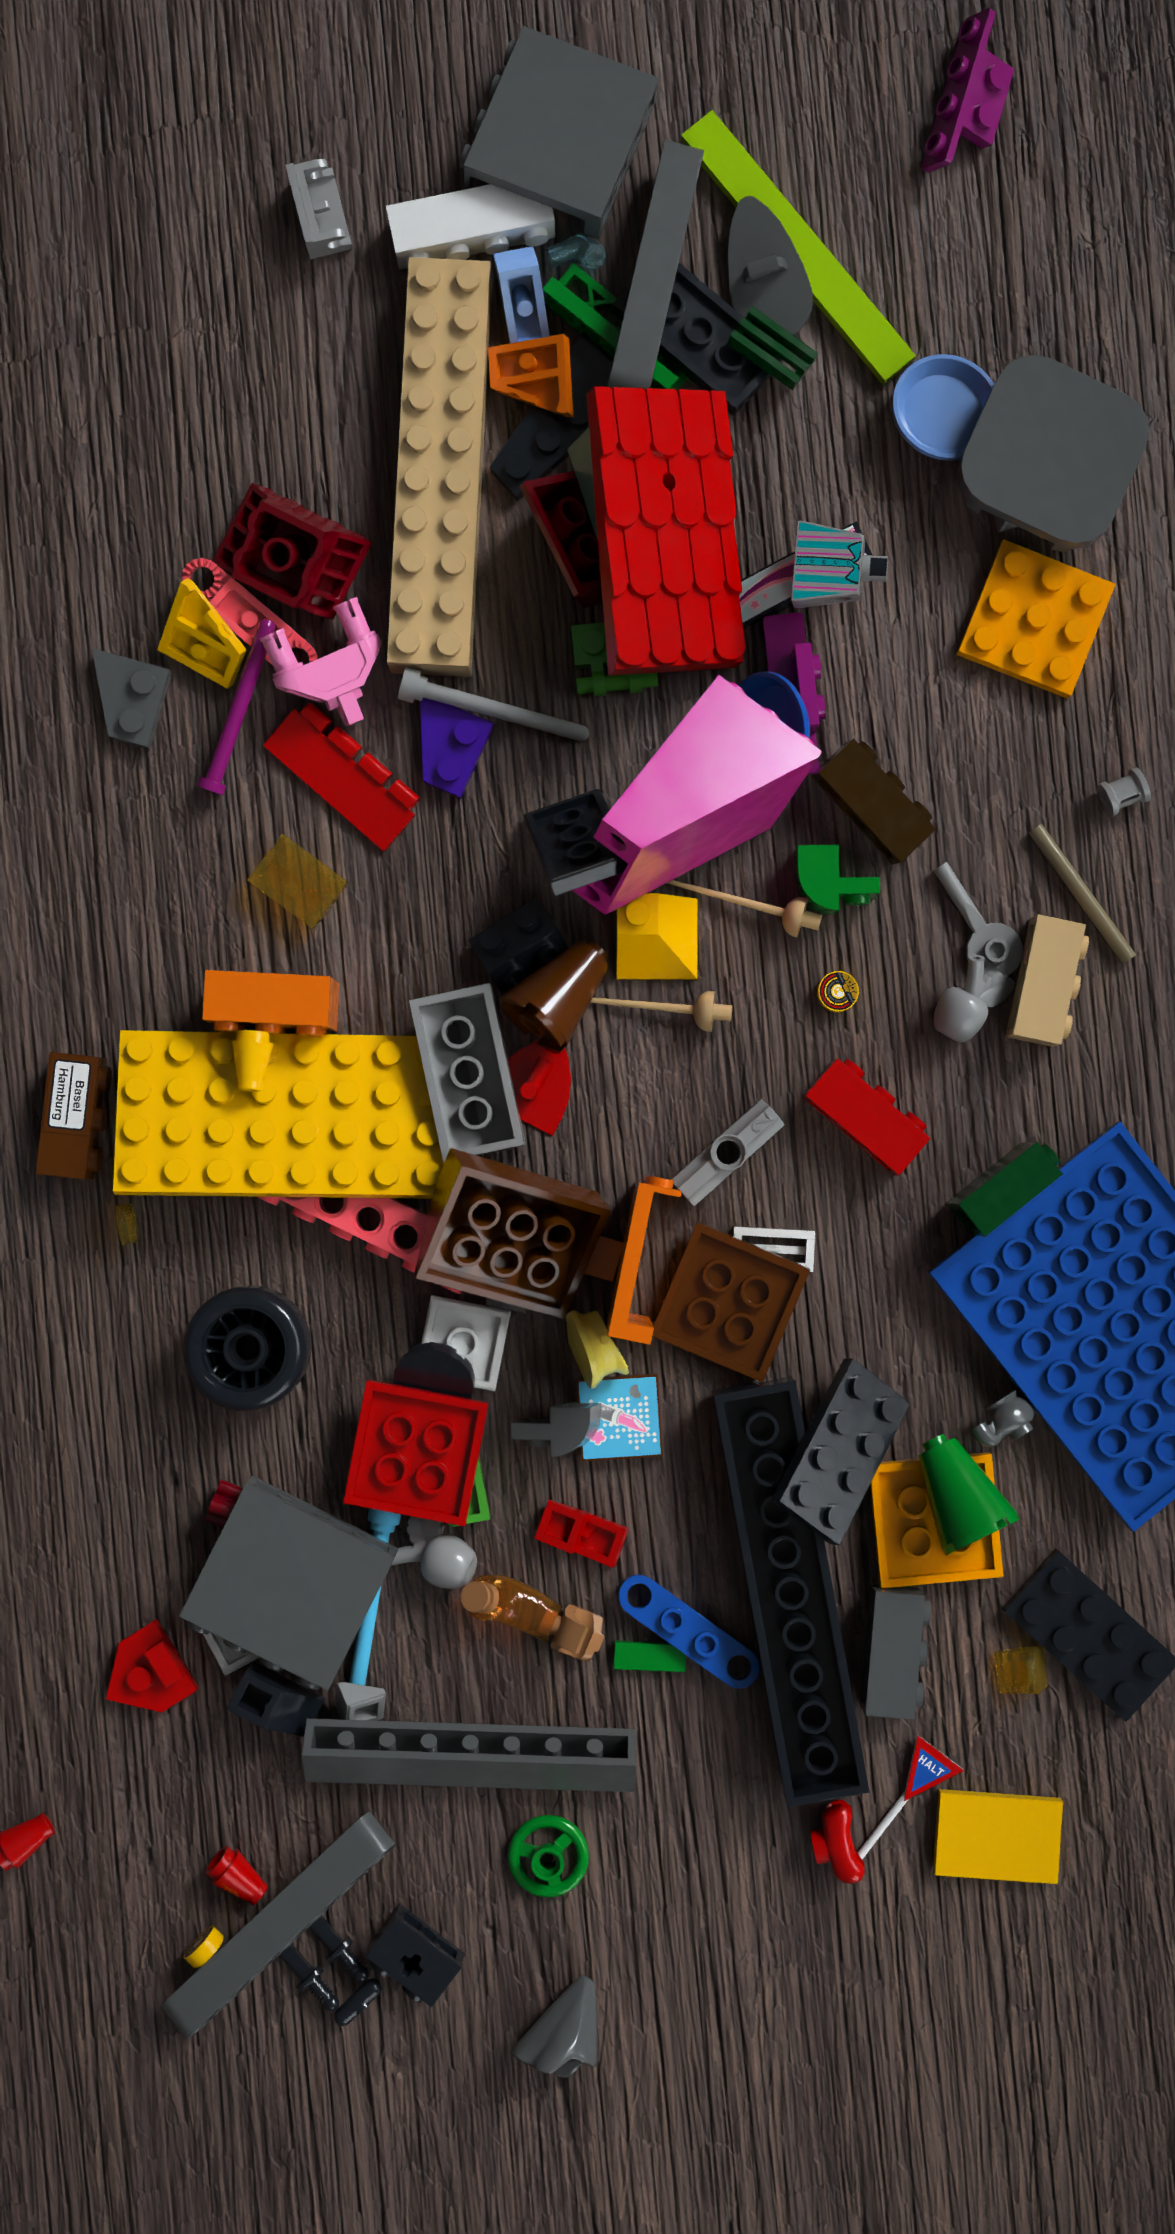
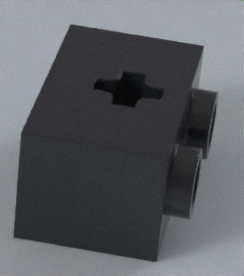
M399 1903L371 1940L366 1957L370 1960L371 1967L383 1977L391 1976L402 1984L403 1991L412 2000L418 2003L424 2001L430 2007H433L461 1970L464 1952ZM414 1954L420 1956V1960L417 1958H415L412 1962L406 1960V1956L408 1958L413 1957Z

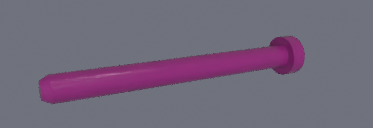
M263 619L259 623L206 778L199 776L196 786L224 795L227 786L221 784L267 654L259 638L275 631V624L272 621Z

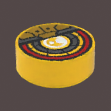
M834 971L827 974L821 979L817 987V997L820 1004L831 1012H843L851 1008L859 995L856 980L850 974L843 971Z
M211 1925L194 1940L183 1958L193 1968L201 1967L219 1949L224 1936Z

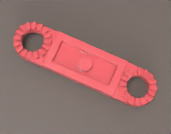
M198 558L186 564L182 571V581L187 578L191 580L193 573L197 569L207 568L212 571L214 575L213 586L209 590L201 592L229 628L250 647L254 641L259 623L263 619L274 622L275 631L284 628V633L292 650L296 648L305 650L309 656V663L318 659L317 652L310 643L216 563L206 558ZM266 654L265 659L271 663L268 654Z

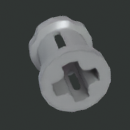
M1137 767L1130 769L1128 775L1111 783L1104 781L1097 785L1099 798L1105 811L1111 817L1117 815L1119 809L1137 801L1145 803L1151 799L1148 783L1143 773Z

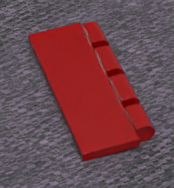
M312 702L308 703L300 713L293 709L263 746L385 852L416 816L410 810L417 804L420 797L400 779H397L388 790L385 789L384 786L391 779L393 773L369 752L356 763L354 759L359 755L363 747L339 726L335 727L326 737L324 733L333 721Z

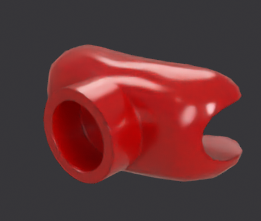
M835 1800L827 1804L822 1811L823 1828L811 1831L817 1864L831 1862L834 1875L843 1883H858L865 1874L863 1860L855 1850L851 1837L852 1808L844 1800Z

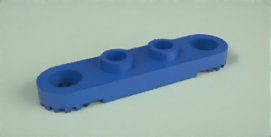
M633 1574L626 1577L620 1584L618 1600L621 1607L629 1615L730 1687L741 1689L750 1686L757 1679L759 1661L750 1649L651 1578L642 1574ZM635 1584L646 1585L650 1592L648 1603L640 1607L631 1605L627 1600V1593L631 1586ZM736 1655L745 1656L750 1664L749 1671H747L744 1677L733 1678L728 1674L727 1664Z

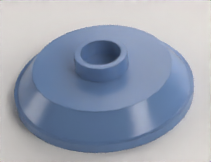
M948 354L924 357L911 364L903 372L894 388L892 414L896 427L905 441L918 452L938 460H959L994 383L979 366L965 358Z

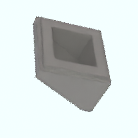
M346 1682L337 1683L335 1707L341 1720L377 1721L384 1717L386 1692L383 1688Z

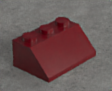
M575 471L523 482L520 488L573 596L583 608L603 603L598 541Z

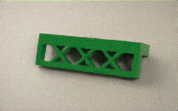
M573 263L559 281L552 276L542 288L545 306L579 334H582L584 331L597 347L613 360L622 321L619 319L620 327H615L595 310L612 308L613 303L618 298ZM574 279L588 289V302L582 301L567 289ZM593 294L597 296L600 300L594 301ZM658 353L657 359H665ZM656 360L650 388L679 390L688 377L682 372L676 376Z

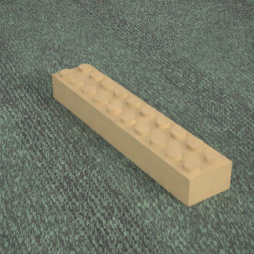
M409 257L387 663L391 673L404 674L405 667L421 671L420 675L472 676L492 299L490 261Z

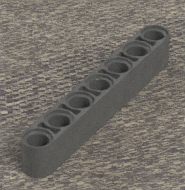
M664 140L607 387L646 389L651 386L704 150Z
M370 1811L347 1829L161 2005L162 2010L185 2040H188L202 2029L392 1850L396 1843Z

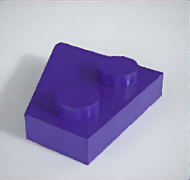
M423 698L420 701L423 781L427 785L461 799L491 735L494 724L458 707Z

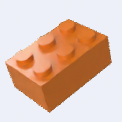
M205 970L202 1020L214 1024V1030L221 1032L237 1033L238 1030H245L246 1027H254L255 1031H263L270 1034L286 1033V1029L297 1030V1035L321 1037L322 1034H327V1031L337 1032L340 983L330 976Z

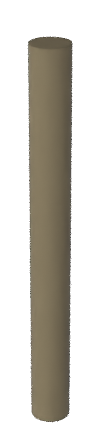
M1040 824L1030 831L1029 835L1122 964L1136 955L1045 827Z

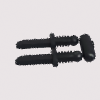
M321 1916L309 1928L331 1952L326 1959L332 1964L338 1958V1962L344 1965V1969L347 1968L346 1971L353 1975L354 1980L358 1983H363L340 2007L338 1997L332 1994L333 1991L329 1990V1987H326L327 1984H323L324 1981H321V1978H318L324 1971L320 1965L314 1969L293 1944L279 1956L301 1980L296 1986L297 1989L302 1993L309 1987L308 1990L312 1991L311 1994H315L314 1997L320 2000L319 2003L323 2004L325 2010L335 2011L334 2020L336 2024L346 2026L380 1994L382 1986L376 1978L368 1979V1969L361 1965L362 1962H359V1959H356L357 1956L350 1952L351 1949H347L353 1943L351 1938L347 1936L343 1940L325 1918Z

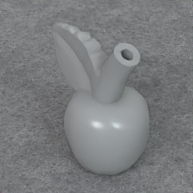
M980 955L968 957V970L964 990L959 987L946 989L939 998L934 1012L935 1029L959 1043L968 1041L981 1029L988 1016V1007H994L1003 1002L1012 992L1015 985L1012 978L1001 972L988 971L984 974L985 958Z
M411 1516L408 1521L407 1533L410 1535L409 1538L413 1545L400 1547L392 1565L421 1562L420 1571L424 1579L431 1585L446 1589L462 1588L467 1585L475 1574L477 1567V1556L473 1549L462 1539L451 1534H443V1522Z

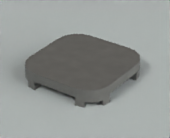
M1040 355L1019 357L1004 368L992 386L965 449L957 462L954 477H957L959 489L967 501L965 506L976 514L984 510L1054 543L1051 548L1053 550L1067 553L1068 550L1085 548L1102 536L1117 513L1147 445L1149 436L1147 416L1139 403L1126 393L1052 358Z

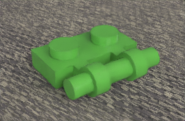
M604 622L571 625L575 669L591 668L592 677L576 678L577 694L594 693V697L606 696L607 691L629 689L630 693L642 692V688L658 687L657 673L604 675L603 666H608Z

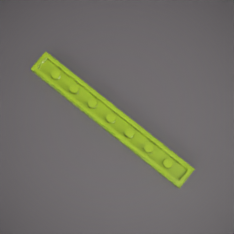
M713 110L681 134L682 144L704 150L701 162L702 168L736 208L742 198L753 196L766 205L779 219L804 265L812 288L813 302L883 386L915 361V353Z

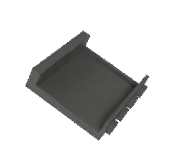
M523 26L517 41L511 40L508 44L504 57V65L506 67L502 76L496 74L489 92L491 102L488 109H481L478 114L474 128V134H476L472 145L466 144L463 149L459 168L464 170V188L470 189L475 178L585 220L584 234L599 239L655 106L659 78Z
M252 1475L246 1482L179 1617L187 1620L186 1624L196 1632L202 1634H209L211 1632L223 1638L224 1644L232 1650L245 1653L247 1650L261 1657L260 1661L270 1669L276 1671L285 1669L297 1675L298 1681L306 1687L315 1690L321 1687L328 1691L399 1548Z

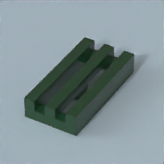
M754 306L750 308L747 316L740 321L737 329L733 330L727 344L792 391L818 356L816 351ZM745 333L764 346V350L743 335ZM779 357L797 371L794 373L775 358Z

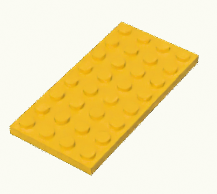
M120 1030L113 1192L115 1195L432 1199L435 1184L444 1162L417 1036L322 1034L321 1037H307L306 1035L286 1033L270 1034V1043H273V1048L264 1076L262 1091L237 1090L238 1081L232 1041L236 1040L235 1032Z

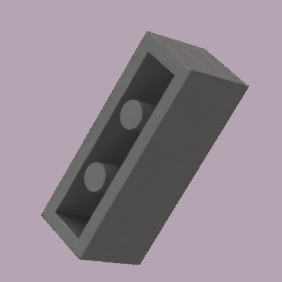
M870 1584L860 1703L865 1716L915 1720L916 1707L922 1708L924 1686L922 1682H918L919 1666L925 1667L927 1661L926 1641H921L923 1625H929L931 1605L929 1600H925V1595L919 1588H881L879 1584Z

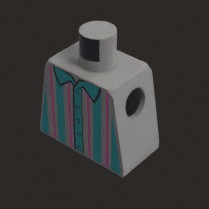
M798 521L791 599L794 608L860 600L862 581L886 582L888 556L864 555L865 538L860 533L806 521Z

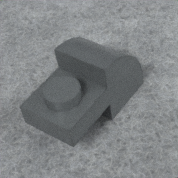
M559 1403L550 1407V1418H522L512 1422L511 1439L525 1440V1446L527 1447L549 1446V1440H551V1457L565 1455L582 1447L595 1435L601 1420V1403Z

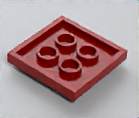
M368 1379L365 1385L343 1503L466 1526L489 1402Z

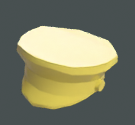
M573 1310L566 1315L568 1343L581 1374L590 1389L596 1388L606 1375L614 1372L625 1375L629 1373L623 1356L608 1336L606 1326L597 1311L580 1314Z

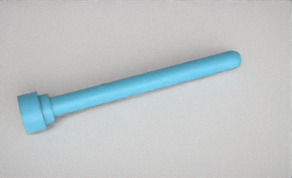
M369 1508L367 1520L371 1522L370 1529L374 1530L373 1536L388 1543L390 1533L394 1532L395 1526L400 1524L401 1514ZM381 1587L357 1632L349 1683L365 1685Z

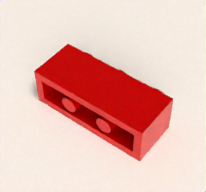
M838 1058L834 1059L803 1094L802 1098L893 1176H899L931 1139L924 1132L927 1128L926 1124L913 1113L908 1111L904 1115L895 1108L893 1104L896 1099L883 1087L877 1085L873 1089L862 1079L865 1075L864 1071L848 1058L844 1062Z

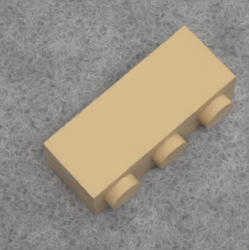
M1039 914L1029 919L1023 957L1020 962L1005 1037L1051 1047L1061 1045L1062 1039L1069 1037L1073 1021L1072 1016L1068 1015L1070 1000L1076 999L1081 983V977L1076 975L1078 961L1085 958L1089 945V937L1084 935L1086 924Z

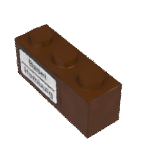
M57 1052L49 1053L36 1174L94 1179L95 1172L100 1171L103 1151L102 1148H98L99 1131L103 1132L107 1123V1108L102 1107L104 1091H109L112 1079L111 1067H107V1059Z

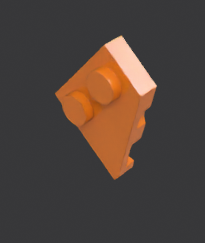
M559 334L488 347L491 389L497 393L561 416L573 417L569 338L566 335Z

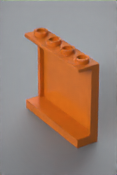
M645 1176L644 1183L635 1182L606 1324L609 1337L651 1345L654 1326L650 1317L629 1312L653 1194L657 1192L681 1197L682 1191L673 1189V1180Z

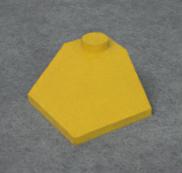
M646 893L618 908L616 980H697L698 899Z

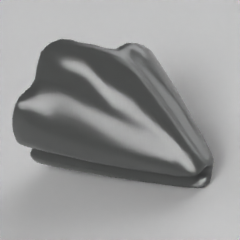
M584 1975L576 1979L524 2034L512 2049L511 2054L518 2060L534 2067L539 2072L553 2073L564 2078L570 2077L582 2064L594 2068L598 2061L595 1982Z

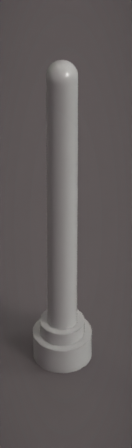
M405 667L397 699L413 703L414 699L422 701L423 698H427L577 741H585L589 737V730L584 725L427 682L428 677L421 676V671Z

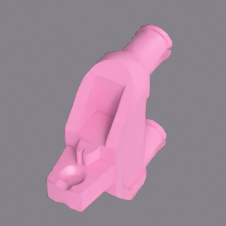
M357 597L333 607L349 640L346 642L347 647L303 665L302 662H297L284 633V628L259 638L276 672L272 674L275 687L318 703L325 702L329 711L336 708L344 726H350L364 719L357 698L363 696L360 686L365 684L382 644L379 634H376L375 630L370 631Z

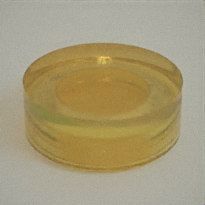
M131 1203L116 1205V1218L121 1244L137 1243L139 1241V1233L134 1206Z

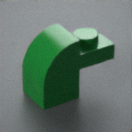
M798 845L794 850L796 888L801 897L808 899L807 904L814 910L824 914L835 915L839 911V899H845V905L863 906L869 905L870 899H875L880 894V877H839V845Z

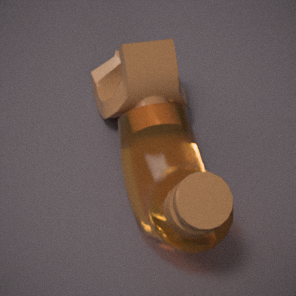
M501 1574L478 1576L472 1582L465 1585L461 1592L463 1607L476 1619L509 1625L546 1643L551 1635H553L552 1649L584 1662H589L594 1652L599 1651L605 1637L602 1634L603 1618L599 1615L569 1604L563 1616H560L562 1610L560 1604L533 1587Z

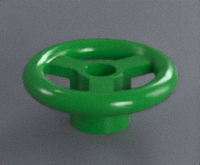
M555 1815L537 1816L523 1823L512 1836L507 1854L508 1866L515 1881L525 1891L535 1896L546 1898L561 1896L575 1888L584 1877L589 1862L588 1845L581 1831L569 1820ZM541 1828H555L563 1831L552 1843L536 1846L524 1842L529 1834ZM573 1842L577 1853L576 1864L572 1873L565 1880L561 1881L560 1875L564 1869L563 1851ZM544 1854H552L555 1860L552 1863H544L541 1857ZM520 1856L532 1859L531 1868L534 1875L543 1881H548L549 1885L540 1884L530 1879L521 1867Z

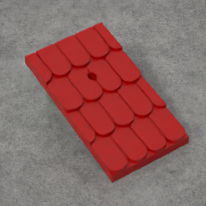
M594 386L587 393L589 428L567 450L598 541L608 676L736 668L743 662L745 639L739 595L742 593V584L734 528L736 505L730 465L733 449L725 391L711 390L709 392L708 390Z

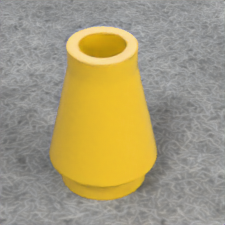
M238 1030L236 1040L232 1041L238 1081L237 1090L262 1091L264 1076L273 1048V1043H270V1033Z

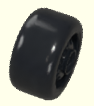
M238 1286L212 1296L195 1312L184 1336V1364L194 1386L211 1402L236 1411L259 1410L277 1403L292 1392L300 1383L307 1371L311 1357V1335L303 1314L289 1298L276 1290L263 1286ZM250 1335L259 1341L260 1351L256 1357H248L242 1352L241 1341L244 1336Z

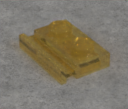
M283 833L274 847L268 851L247 879L248 882L313 930H315L336 902L343 889L349 884L345 879Z

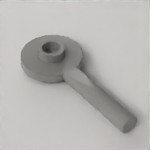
M945 862L933 871L973 932L966 945L967 960L971 955L983 956L985 958L984 974L988 971H998L1011 975L1019 967L1023 957V945L1019 935L1005 924H986L951 867Z

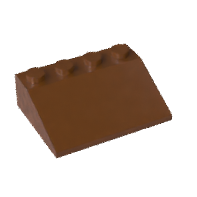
M450 1148L435 1184L414 1276L416 1279L565 1319L611 1209L597 1191Z

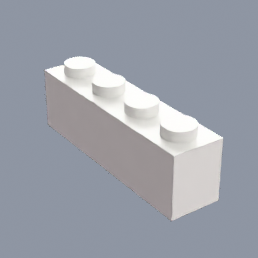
M492 184L386 206L399 270L408 269L409 257L466 260L473 254L486 252L493 255L494 253L507 251L512 246L522 244L539 246L546 243L549 239L555 238V219L552 207Z

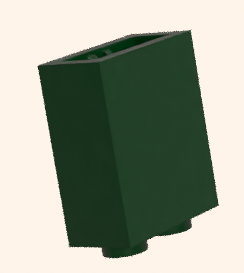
M1038 1142L1020 1143L945 1204L970 1235L986 1237L1063 1175L1057 1167L1060 1159L1045 1143L1041 1146Z

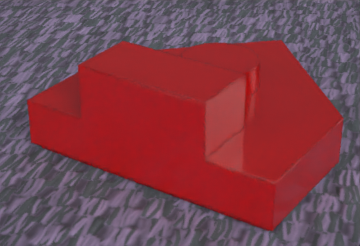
M157 1618L119 1642L106 1700L164 1712L198 1690L199 1686Z

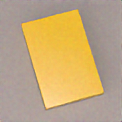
M938 1789L933 1861L934 1874L937 1876L1058 1884L1063 1801L1057 1797Z

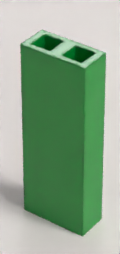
M615 1640L614 1669L685 1672L686 1655L668 1642Z

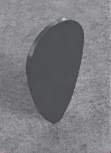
M746 196L737 205L729 233V289L733 309L745 318L750 308L754 306L792 335H796L805 326L812 311L813 293L808 276L789 235L779 219L758 199L753 196Z

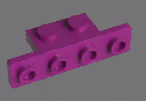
M990 8L966 18L958 31L959 40L956 51L948 66V78L943 95L936 106V118L933 129L924 147L925 156L921 169L927 173L951 164L960 135L981 149L993 144L1015 69L986 50L996 12Z
M802 613L765 616L763 619V631L768 672L782 675L799 692L809 716L810 740L817 747L816 730L820 725L819 720L825 719L826 715L824 696L817 695L815 683L816 679H821L819 654L813 655L811 643H806ZM817 759L807 775L813 774L819 768V759Z

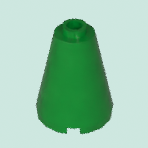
M941 1434L922 1444L925 1452L919 1454L918 1458L940 1545L945 1555L1008 1526L1005 1517L1009 1524L1020 1520L1016 1510L956 1438L947 1440L945 1435Z

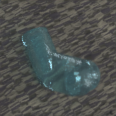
M582 234L575 235L546 248L548 259L553 268L572 260L587 268L597 269L606 261V251L603 245Z

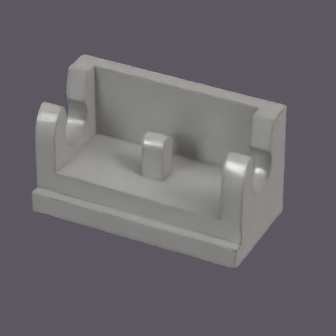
M315 159L295 165L293 163L285 165L310 260L353 249L332 167L328 168L326 159Z

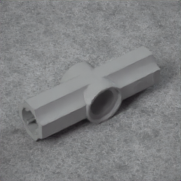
M760 1099L671 1180L674 1181L676 1188L682 1191L683 1196L695 1206L734 1170L741 1167L754 1152L785 1124L763 1099ZM723 1141L733 1142L738 1148V1158L729 1165L723 1164L717 1157V1147Z

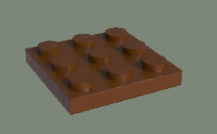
M696 1221L654 1321L653 1337L763 1382L809 1275L810 1268Z

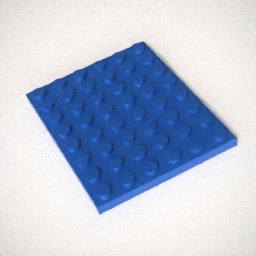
M1120 1121L1114 1123L1061 1165L1059 1170L1063 1173L1062 1176L986 1237L973 1235L927 1273L1024 1397L1033 1405L1039 1416L1130 1531L1134 1532L1175 1499V1190Z

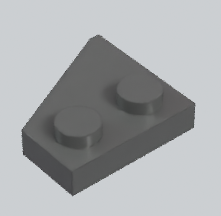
M94 649L93 659L108 736L113 740L150 750L172 672L163 667Z

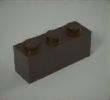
M855 739L845 742L811 777L892 865L902 863L936 830L930 822L932 815L920 802L915 801L912 803L902 792L905 786L891 771L885 773L875 762L878 759L876 753L868 744L863 741L858 743Z

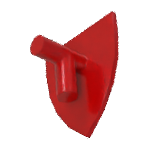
M537 1040L515 1052L508 1059L520 1119L553 1136L569 1101L571 1086L569 1057L565 1048L560 1054L552 1053L536 1044L539 1041Z

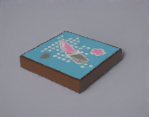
M657 1373L607 1376L593 1389L588 1387L584 1378L576 1379L578 1403H601L600 1424L592 1439L581 1447L582 1461L663 1456Z

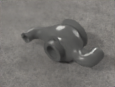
M1017 1390L983 1411L990 1414V1425L983 1422L971 1431L976 1439L985 1447L998 1445L1002 1438L1008 1435L1014 1442L1034 1429L1030 1421L1033 1420L1034 1415L1039 1414L1027 1399L1017 1397Z

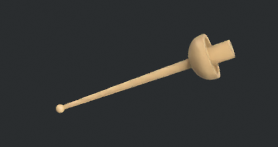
M675 880L667 882V884L782 917L785 931L790 936L796 938L801 926L818 931L822 920V915L806 911L808 899L805 897L794 898L785 908Z
M715 991L702 993L694 1005L592 998L590 1002L693 1014L697 1026L708 1032H712L714 1020L731 1021L733 1005L715 1004Z

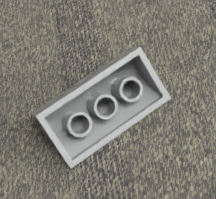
M488 983L409 1000L443 1162H445L450 1148L473 1155H482L525 1146L526 1142L491 984Z

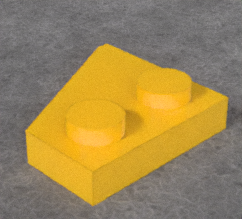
M188 578L180 582L157 650L228 689L235 683L247 649L196 584Z

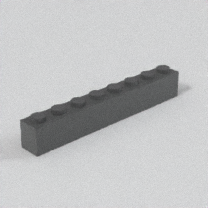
M306 1719L302 1761L305 1782L634 1792L636 1729Z

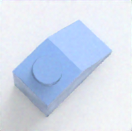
M533 246L494 253L509 342L515 343L550 336L539 264Z

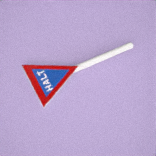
M918 1734L915 1740L905 1791L857 1852L861 1859L866 1856L910 1798L964 1771V1769Z

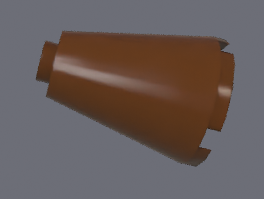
M578 941L506 991L500 998L503 1001L500 1004L502 1010L522 1033L527 1035L529 1032H532L536 1036L541 1037L536 1044L547 1051L560 1054L567 1047L608 970V964L605 961L607 954L599 945L592 941H589L587 944Z

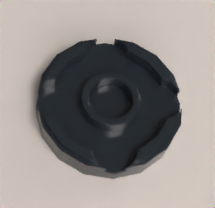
M429 1342L417 1344L410 1348L408 1353L401 1356L394 1370L393 1384L472 1399L476 1377L472 1364L466 1357L463 1359L458 1355L455 1348L446 1344Z

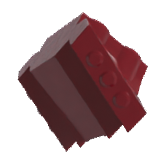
M251 483L213 561L222 569L232 573L231 577L293 608L301 607L315 615L333 620L337 614L333 607L343 602L372 542L364 535L347 530L340 523L324 518L304 508V506L294 500L279 496L272 489Z

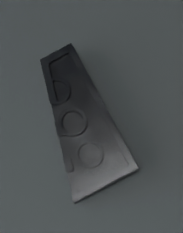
M584 331L570 350L573 417L567 418L532 405L490 466L491 473L516 501L524 496L520 488L523 482L546 477L569 456L567 449L589 428L587 393L594 386L607 387L612 362Z

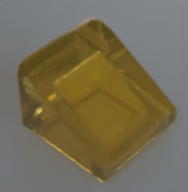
M1042 1646L994 1652L999 1693L1039 1694L1048 1686L1045 1655Z

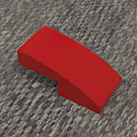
M548 1500L534 1539L570 1554L578 1553L613 1568L618 1562L630 1528L581 1509Z

